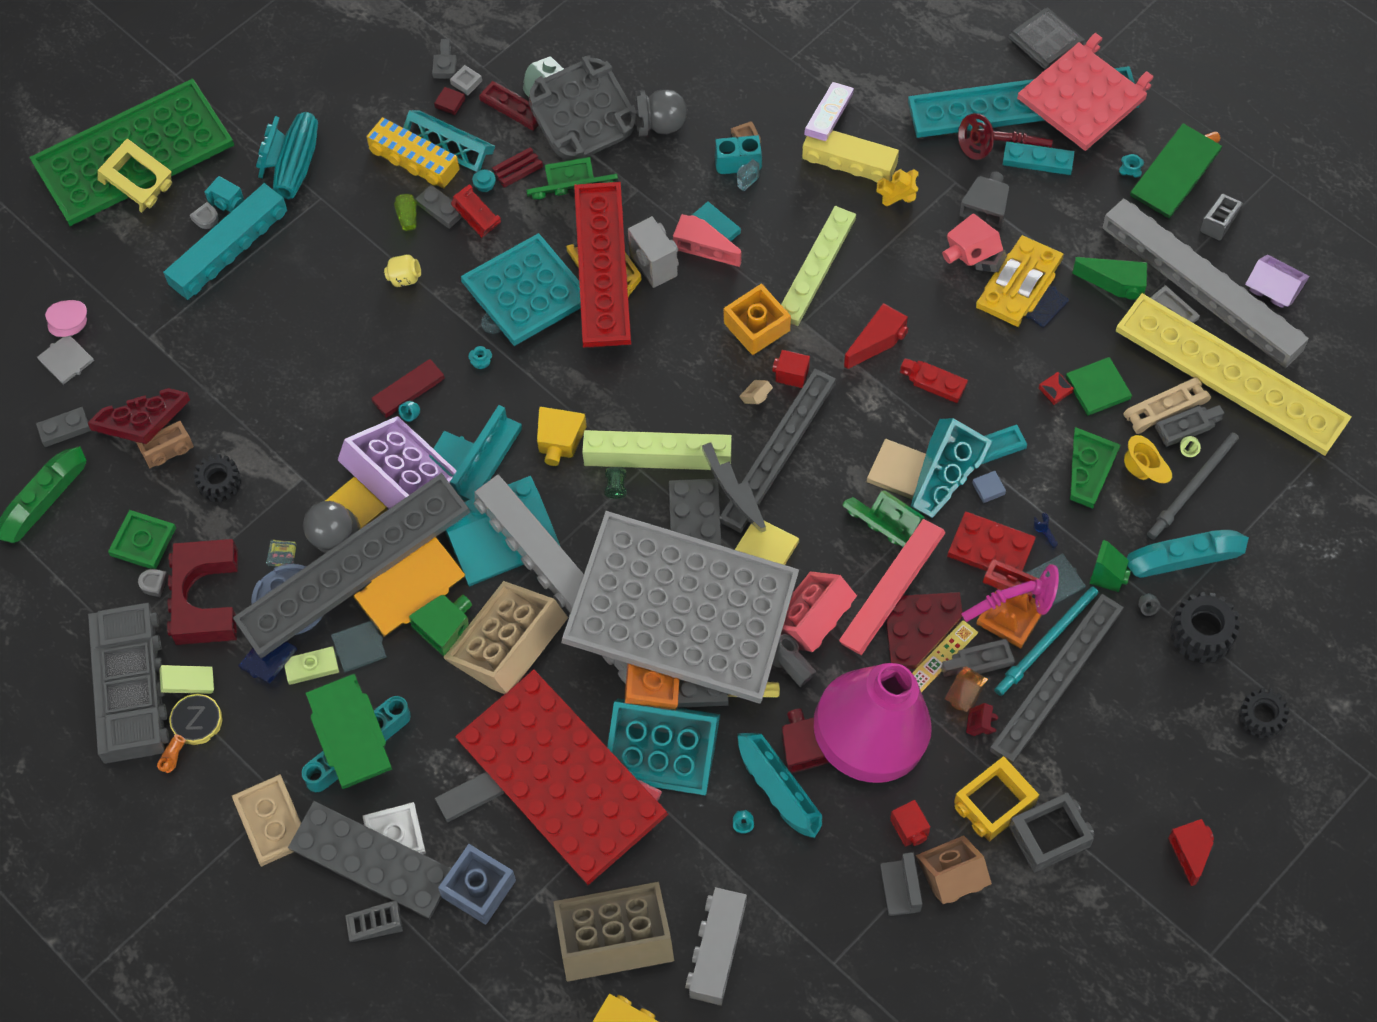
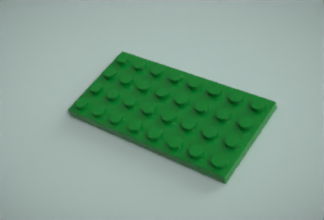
M192 78L29 158L69 226H72L129 198L110 182L104 185L98 181V169L127 138L172 171L171 176L234 146V142ZM133 157L118 171L142 189L155 185L157 181L155 174Z

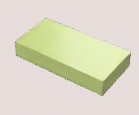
M161 665L159 669L161 692L212 694L214 691L212 667Z

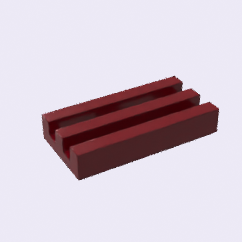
M529 147L492 167V172L505 188L542 168L543 162L538 159L536 153L534 154L533 149ZM531 162H534V163L530 164L529 166H527V167H525V168L522 169V167L528 165V164L531 163Z

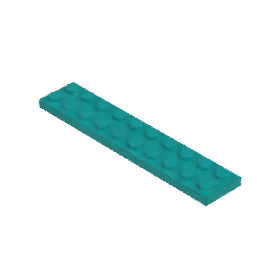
M1130 66L1114 68L1135 84ZM1034 79L909 96L908 104L916 137L957 133L962 120L967 115L973 113L985 116L991 123L992 128L1045 121L1017 99L1018 93ZM976 119L977 122L984 123L982 120ZM970 124L967 128V131H971V129L973 128Z

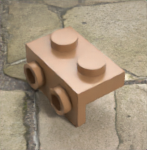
M181 421L161 429L147 444L136 442L149 469L162 465L166 460L177 455L185 454L194 447Z

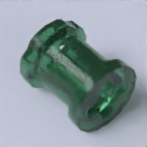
M621 467L607 468L605 470V477L607 478V487L604 490L605 496L612 499L625 497L627 494V490L624 487L626 470Z

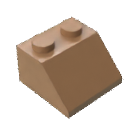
M965 836L916 855L933 894L942 904L955 902L959 897L979 892L984 887L992 884L984 856Z

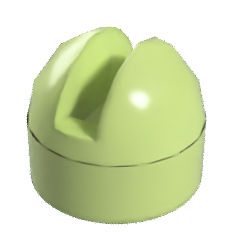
M1187 436L1180 443L1181 452L1186 457H1194L1200 452L1201 446L1195 437ZM1190 441H1193L1188 447V450H1186L1185 447L1188 445V443Z

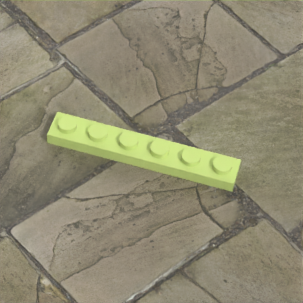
M837 206L832 210L781 304L791 315V324L796 326L800 324L856 220L855 213Z

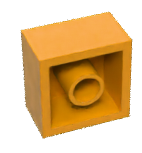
M761 283L724 308V324L744 347L754 355L790 331L791 315Z

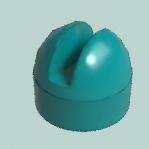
M406 401L399 406V414L404 421L410 422L419 416L420 407L413 401Z
M744 810L737 811L734 814L733 828L735 831L748 833L754 828V818L751 812ZM742 819H746L747 823H742Z

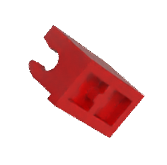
M469 184L453 196L451 205L483 238L501 223V218L492 213L473 192V187Z

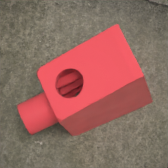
M973 213L948 233L947 239L950 247L944 250L942 255L949 264L959 258L968 266H972L1003 251L999 232Z

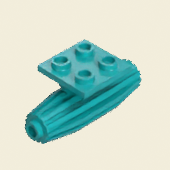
M309 112L297 114L286 135L277 129L279 117L275 116L273 124L268 123L264 135L265 139L259 149V157L256 168H260L258 178L263 179L266 167H275L273 190L286 199L294 198L307 175L315 150L318 120Z

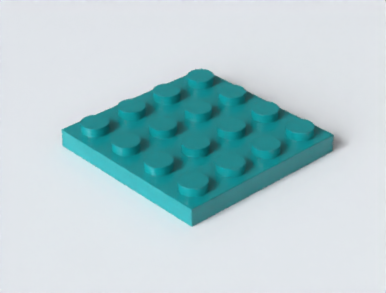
M539 233L461 276V282L514 346L581 308L579 280Z

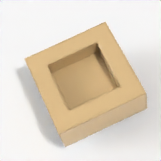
M754 380L739 397L745 404H760L767 398V394L773 387L768 381Z

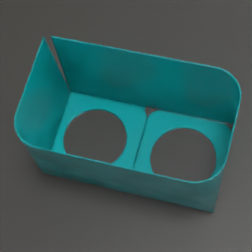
M759 135L716 139V171L720 174L760 170L762 168V154ZM756 149V150L753 151V152H747V151H745V150ZM731 151H734V152H732L731 154H724V153H722V152H731Z

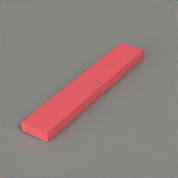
M925 519L921 521L840 638L839 642L843 646L860 655L863 654L945 535L944 529Z

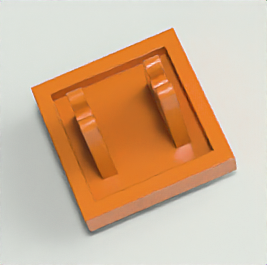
M1025 593L1006 599V603L1001 602V606L996 605V609L990 608L979 616L977 625L1002 639H1007L1008 642L1021 649L1042 615L1037 612L1035 599L1032 597L1029 602V596Z

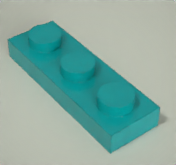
M1006 141L1002 165L1071 175L1075 151Z

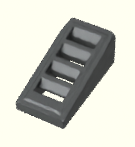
M1222 194L1205 216L1200 229L1201 233L1221 240L1242 208L1243 203Z
M397 901L345 915L350 942L403 931L400 908ZM391 913L392 922L387 924L386 914ZM375 916L381 917V926L377 927ZM366 918H370L371 929L368 930L366 929ZM360 920L361 932L356 933L354 921Z

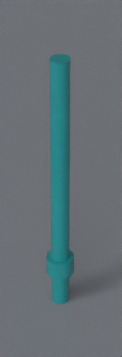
M1090 587L1016 666H1012L1005 673L1006 677L994 688V691L999 696H1002L1013 684H1017L1024 677L1023 673L1099 594L1098 590L1095 587Z

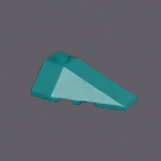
M954 418L940 419L930 439L910 507L933 518L951 498V494L960 485L965 483L970 473L983 463L992 440Z

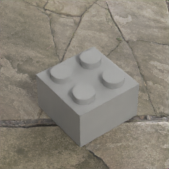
M653 216L628 228L630 256L651 286L655 288L676 277L677 266L679 265L677 259L678 247L672 239H668L663 225L657 223Z

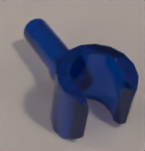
M1042 513L1043 522H1039L1034 517L1035 530L1043 532L1052 547H1057L1058 543L1049 529V516L1046 513Z

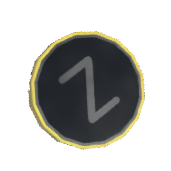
M201 694L189 695L178 701L173 707L169 718L170 727L174 734L181 735L186 740L185 744L191 745L203 744L211 740L210 738L219 732L223 721L222 712L215 700Z

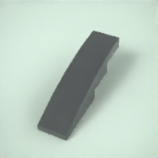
M712 443L702 445V451L712 473L727 497L761 533L765 532L766 526L749 482L745 481L738 484L730 461L720 465Z

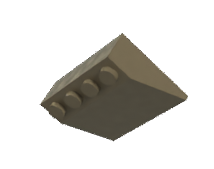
M659 882L553 901L567 982L674 961L671 936Z

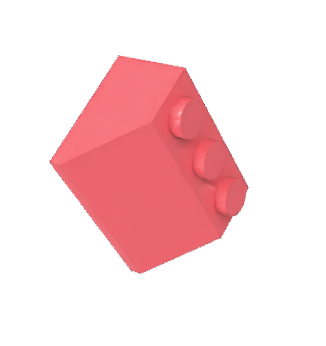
M810 571L792 593L781 635L787 634L792 636L798 642L799 650L813 652L821 645L828 632L836 626L843 613L851 607V603L857 595L841 575Z

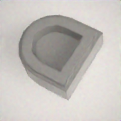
M208 202L190 214L191 220L202 229L214 227L219 220L216 209Z
M148 569L139 576V587L147 595L161 597L168 574L166 571Z

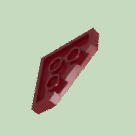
M167 388L161 390L160 395L147 399L144 395L127 400V405L115 409H113L112 405L104 407L88 422V425L92 431L147 444L190 401L187 392Z
M960 592L903 595L886 619L890 663L900 664L908 669H916L923 662L924 658L943 641L947 633L962 620Z

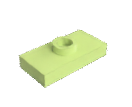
M333 646L283 659L289 685L339 673Z

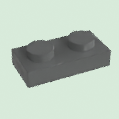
M432 185L415 199L419 207L449 229L462 218L451 205L452 200Z
M83 407L36 423L44 447L91 431Z

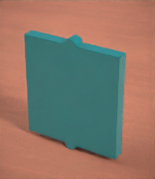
M444 431L433 449L457 471L474 443L465 440L463 436L458 437ZM429 455V457H430L438 466H440L449 476H451V477L453 476V475H452L448 470H446L436 459H434L431 455Z

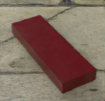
M493 80L479 95L480 101L532 131L539 125L531 112L528 100Z
M429 359L373 396L372 402L387 418L398 411L401 404L406 401H413L444 380V374Z

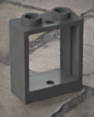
M1069 793L1011 818L1009 828L1034 873L1091 847L1094 840V831L1088 822H1084L1080 815L1081 808L1075 799L1072 800ZM1064 807L1080 838L1043 854L1026 823Z

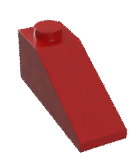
M883 303L846 352L844 367L849 369L893 347L899 339L903 340L909 329L907 327L908 317Z

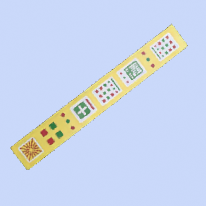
M964 620L912 673L917 680L921 693L942 672V662L951 660L952 655L957 654L958 650L964 649L978 634V631Z

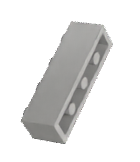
M715 887L713 896L708 895L705 911H708L709 914L707 921L702 920L700 925L699 937L703 938L701 946H695L692 962L696 963L694 973L689 972L685 987L690 989L689 995L691 999L722 1006L747 903L746 894Z

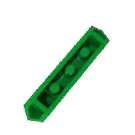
M81 447L66 449L55 455L8 505L0 517V540L10 543L20 541L81 473L87 461Z

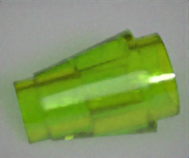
M410 194L397 196L394 207L402 229H415L417 201Z

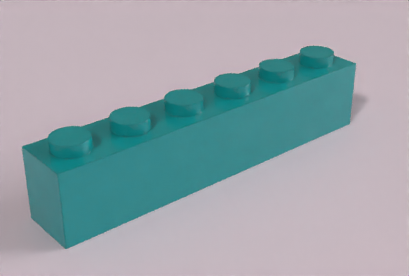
M263 183L163 272L168 285L187 300L197 294L208 281L214 279L226 265L231 264L236 256L243 250L248 249L254 240L266 233L273 223L285 215L287 207L284 198Z

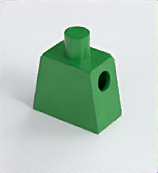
M440 595L409 616L412 628L442 656H445L469 626L468 618L464 613L472 607V603L464 595H461L453 603L446 596Z

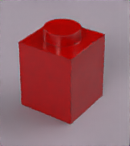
M782 350L780 358H775L772 372H776V382L803 388L809 371L810 356Z
M916 800L891 812L890 821L905 847L911 844L917 846L927 840L930 825Z

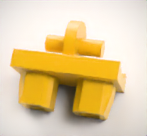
M899 169L892 175V181H888L885 178L877 182V192L883 195L882 204L889 206L902 199L907 203L914 201L918 191L915 180L919 172L913 169L906 173Z

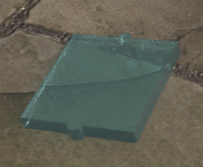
M1064 554L1027 572V574L1040 578L1048 565L1057 566L1059 582L1053 605L1086 587L1076 573L1077 569L1071 566ZM1049 571L1046 573L1045 576H1047V577L1050 576Z
M373 621L331 635L337 650L335 655L340 658L344 672L387 658L382 645L383 638L378 634Z

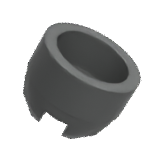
M1151 593L1142 595L1138 600V606L1142 614L1146 616L1154 615L1160 609L1159 600Z

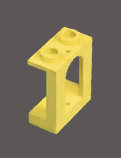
M127 138L98 169V181L104 185L110 182L138 203L139 211L142 213L147 207L150 209L156 203L157 196L161 191L166 192L172 184V171ZM133 157L152 171L157 181L153 187L142 189L118 171Z

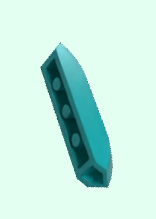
M1217 530L1158 542L1129 553L1127 556L1129 560L1127 566L1136 577L1142 578L1233 559L1245 553L1249 537L1233 530Z
M737 733L739 751L746 769L750 775L755 777L756 783L769 796L770 802L779 810L780 816L797 832L815 838L822 826V814L762 734Z

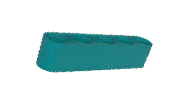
M393 696L387 699L374 710L378 723L383 725L381 731L385 741L404 727L411 717L406 700L400 696ZM395 709H403L398 715L392 714ZM324 751L310 760L302 769V777L305 784L312 792H321L338 779L334 767L329 766ZM313 774H321L319 779L310 780Z

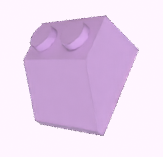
M1266 255L1258 260L1245 285L1250 287L1249 290L1258 296H1263L1264 294L1272 298L1271 302L1283 308L1284 305L1288 307L1294 302L1310 276Z

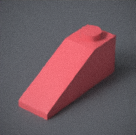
M681 215L673 235V241L676 243L678 251L740 267L741 250L705 220L693 215Z

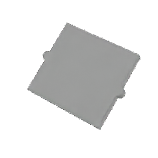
M71 336L62 337L55 344L51 343L50 347L37 357L63 385L75 375H80L84 368L94 362V359Z

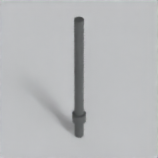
M1230 433L1168 509L1163 510L1156 518L1157 522L1147 532L1149 538L1155 540L1164 528H1168L1171 525L1176 513L1237 442L1239 436L1236 433Z

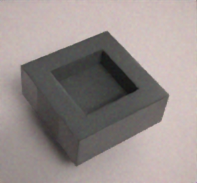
M1003 250L976 263V270L998 272L1007 257L1006 251Z

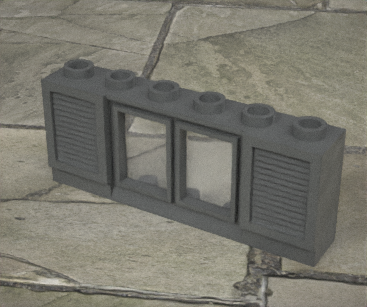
M143 603L88 614L99 757L106 764L163 754L166 744L169 743L168 729L164 728V720L167 719V709L165 704H162V696H165V692H161L159 669L163 662L161 658H158V650L162 649L160 636L156 635V627L160 626L158 613L153 612L149 603Z

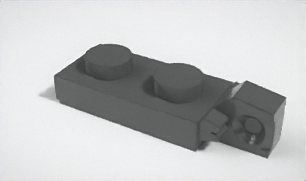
M1220 405L1208 410L1205 407L1197 406L1157 422L1155 429L1165 446L1168 447L1182 441L1187 436L1193 437L1215 427V423L1223 419L1224 411Z
M1007 639L958 650L957 654L952 655L951 660L942 662L941 670L944 677L958 674L959 678L1013 666L1015 660Z

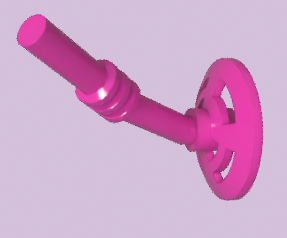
M1050 564L1043 571L1039 580L1035 579L1034 581L1022 583L1001 591L998 589L996 594L992 592L991 597L987 595L984 601L961 613V615L968 622L990 608L996 609V605L1001 606V602L1006 603V599L1028 592L1035 595L1037 612L1045 615L1052 607L1056 597L1059 582L1058 568L1056 565ZM1048 571L1050 573L1049 577L1045 576Z

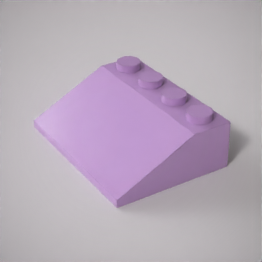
M398 416L344 439L338 461L388 509L441 473L450 483L452 477L438 466L429 455L436 459L453 476L456 473V470Z

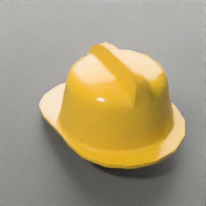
M1139 435L1129 439L1128 451L1124 456V463L1128 471L1142 480L1150 478L1158 483L1170 482L1172 472L1154 444L1147 438Z

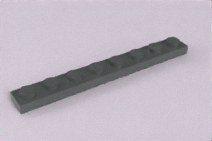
M817 369L813 370L742 481V483L745 481L749 482L757 505L762 501L836 384V378ZM731 500L719 517L720 523L740 533L748 523V520Z
M1101 594L993 743L990 752L1000 758L1004 756L1011 764L1015 762L1122 613L1123 606Z

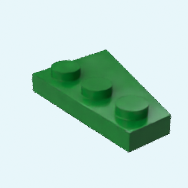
M1077 427L1074 428L1070 500L1092 509L1094 508L1120 450V444Z

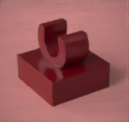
M983 703L969 709L966 733L976 736L981 733L989 735L996 732L997 729L991 727V722L998 720V716L992 713V705Z

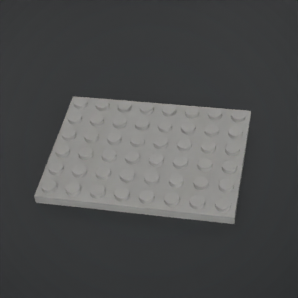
M606 511L561 643L761 704L799 569Z

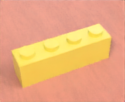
M832 130L826 141L807 136L803 144L802 159L811 163L828 166L834 170L845 171L854 176L865 177L875 182L882 178L891 181L898 163L899 150Z

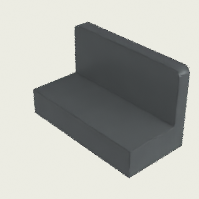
M914 853L903 854L901 861L882 863L880 868L888 915L894 916L921 912L922 899Z

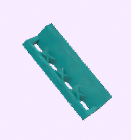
M409 110L403 126L404 129L410 131L412 122L418 124L422 134L417 136L423 137V139L429 142L428 134L432 132L437 133L441 143L436 145L442 146L448 152L450 151L447 143L451 141L456 142L460 152L454 155L457 156L458 163L476 172L480 171L485 156L494 152L495 145L420 110ZM473 150L479 153L475 164L469 162L466 152Z
M498 405L450 480L451 486L464 501L475 498V491L490 481L522 430V424L507 418L505 407Z

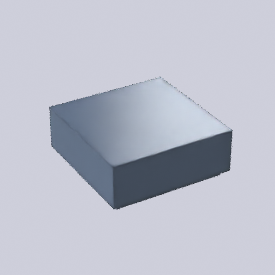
M996 471L977 477L972 481L983 503L1003 496L1006 493V489Z

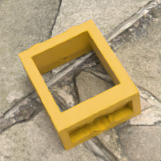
M1003 756L956 793L954 803L957 812L962 817H967L973 823L972 827L980 837L984 836L990 842L1009 826L1011 818L1030 810L1036 805L1039 794ZM997 775L1021 802L992 824L968 797Z

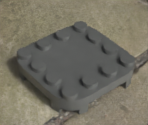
M590 55L582 57L580 62L543 78L541 75L535 80L530 89L529 106L550 146L563 161L586 158L623 141L634 131L636 120L634 105L631 106L608 61L604 62L597 58H590Z

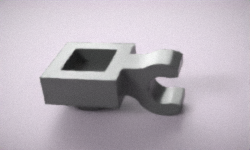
M441 39V54L434 55L432 74L433 78L451 79L456 74L457 58L456 55H451L450 39Z

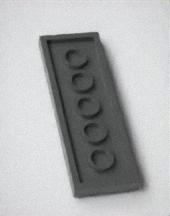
M313 801L288 846L289 850L391 901H397L399 905L429 920L442 898L438 887L451 870L450 867L316 801Z

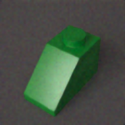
M1102 541L1089 584L1119 592L1122 584L1127 585L1131 570L1126 569L1129 560L1108 541Z

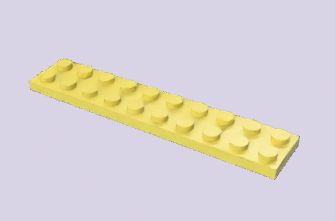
M1143 293L1116 328V332L1193 378L1197 377L1203 384L1326 456L1352 417Z

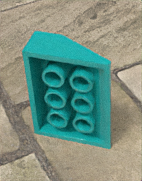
M528 476L508 484L511 490L560 546L532 477ZM475 498L464 502L471 513L444 531L459 566L465 574L468 586L524 565L520 553L517 550L512 551L507 545L504 534L501 531L497 533L489 522L491 519L487 514H481L474 505Z
M618 698L614 701L607 748L637 780H641L656 788L706 795L720 714L682 708L673 710L625 703V699Z

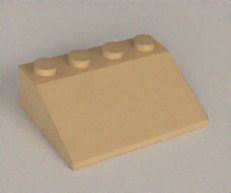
M503 581L443 658L487 687L507 694L525 675L568 617L555 599Z

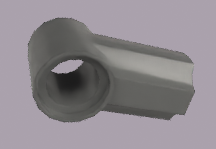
M783 634L780 636L772 665L783 668L802 687L813 678L816 670L798 652V642L792 636Z

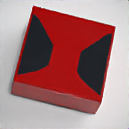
M1059 372L1039 384L1040 391L1053 405L1073 393L1074 389Z

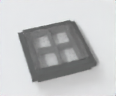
M1044 8L1009 34V38L1045 70L1078 42L1083 44L1085 41L1083 37L1049 8Z

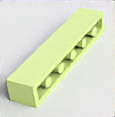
M584 430V466L711 470L702 451V445L711 442L720 465L729 461L731 464V435Z

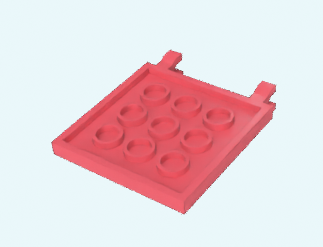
M1096 33L1089 38L1086 45L1078 42L1023 88L1017 97L1018 100L1085 151L1146 99V91L1151 88L1149 82L1154 77L1146 71L1139 78L1138 82L1134 84L1094 54L1100 49L1098 43L1102 41V37Z

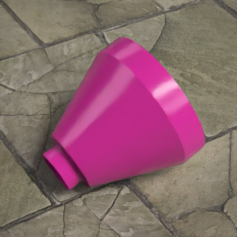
M885 663L847 672L832 681L825 689L814 713V733L826 759L839 771L857 780L882 783L896 780L906 775L918 764L931 738V718L917 680L911 671L900 664Z

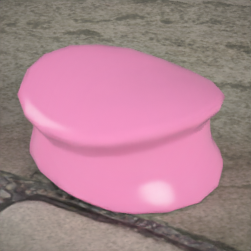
M76 300L60 301L52 304L45 314L49 332L57 337H66L79 333L87 322V308L81 301Z

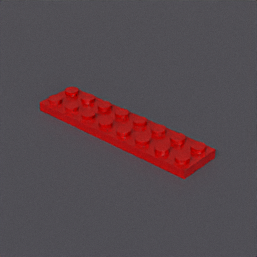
M621 182L574 185L583 348L631 345Z

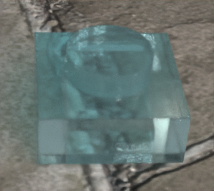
M752 159L748 164H744L739 168L737 172V187L745 191L759 178L758 162Z

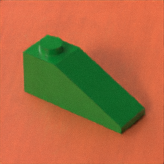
M1075 257L1072 274L1117 297L1135 300L1142 293H1145L1147 286V262Z

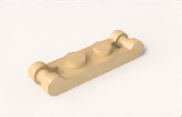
M1196 377L1128 408L1123 415L1128 421L1132 422V428L1136 434H1140L1159 421L1182 413L1197 405L1207 403L1211 396L1208 391L1203 390L1201 381ZM1144 413L1146 418L1141 419L1139 414Z

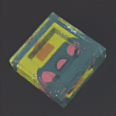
M271 540L267 565L278 567L293 564L297 547L296 542Z

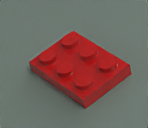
M965 511L947 557L985 571L988 570L993 559L1023 571L1036 537Z

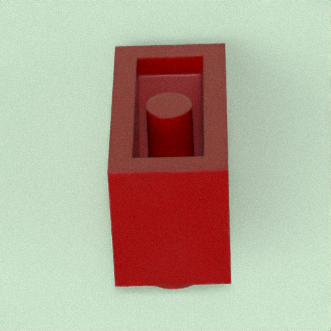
M1202 819L1173 829L1168 838L1191 886L1196 885L1201 877L1214 843L1212 830L1209 826H1205Z

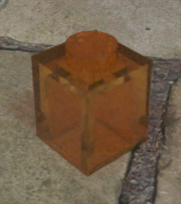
M965 666L958 673L945 699L954 708L968 712L976 703L988 679Z

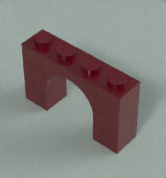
M223 539L173 543V553H169V565L172 568V575L168 577L169 590H172V598H168V611L171 613V621L167 622L168 636H172L176 645L237 640V623L233 619L236 614L233 607L201 609L187 602L189 589L199 578L209 574L238 572V549L234 540Z

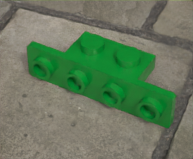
M590 157L545 165L548 186L527 189L526 194L527 197H532L533 200L546 198V194L555 193V196L568 194V190L575 189L574 185L617 182L618 176L617 174L594 178Z
M885 490L880 492L871 509L854 497L845 500L842 504L843 507L848 509L847 512L850 515L863 519L868 523L869 528L882 532L888 536L887 538L891 543L901 545L902 547L905 546L918 525L925 518Z

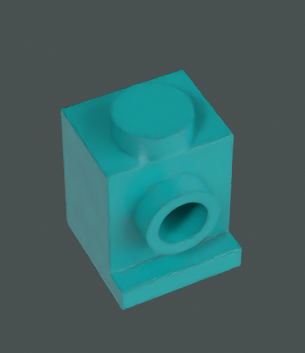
M220 176L205 190L208 203L212 206L216 205L223 211L232 212L244 201L241 188Z

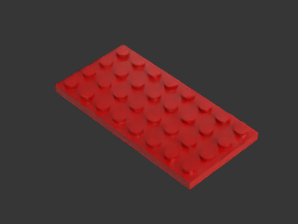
M532 670L511 688L507 694L505 693L455 736L587 885L592 883L668 815L659 802L535 670Z

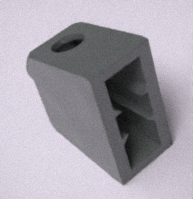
M992 172L989 179L982 176L977 177L961 202L959 216L968 218L974 213L988 225L1001 229L1009 186L1002 183L1003 175L999 172Z

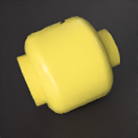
M402 255L390 258L384 273L387 281H391L395 287H402L417 282L418 277L421 276V267L419 261L411 255Z

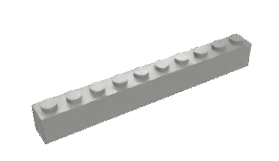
M1123 198L1105 215L1102 227L1104 230L1285 369L1304 351L1309 338L1301 330L1294 328L1286 322L1284 317L1277 315L1264 302L1257 300L1244 287L1232 281L1226 273L1219 271L1207 259L1194 252L1189 245L1178 240L1172 232L1165 230L1152 217H1148L1141 212L1135 204Z
M496 475L475 491V507L481 514H487L491 519L489 522L497 533L501 531L506 537L505 541L512 551L517 550L522 556L521 560L527 569H533L537 573L539 583L545 589L549 588L554 593L553 598L561 608L565 606L571 614L584 574L500 475ZM603 656L609 665H615L619 670V677L626 684L627 663Z

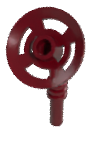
M979 113L967 115L962 120L958 131L961 149L969 158L975 160L988 156L993 148L994 140L1049 148L1052 147L1053 142L1051 139L1028 136L1027 133L1022 135V132L1017 134L1016 131L1013 133L993 131L989 120ZM976 119H980V120H982L984 123H982V122H977ZM970 124L973 128L970 132V138L967 139V128ZM972 146L976 150H981V152L976 153L970 147Z

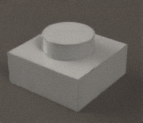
M464 65L450 79L452 86L469 95L482 82V76Z

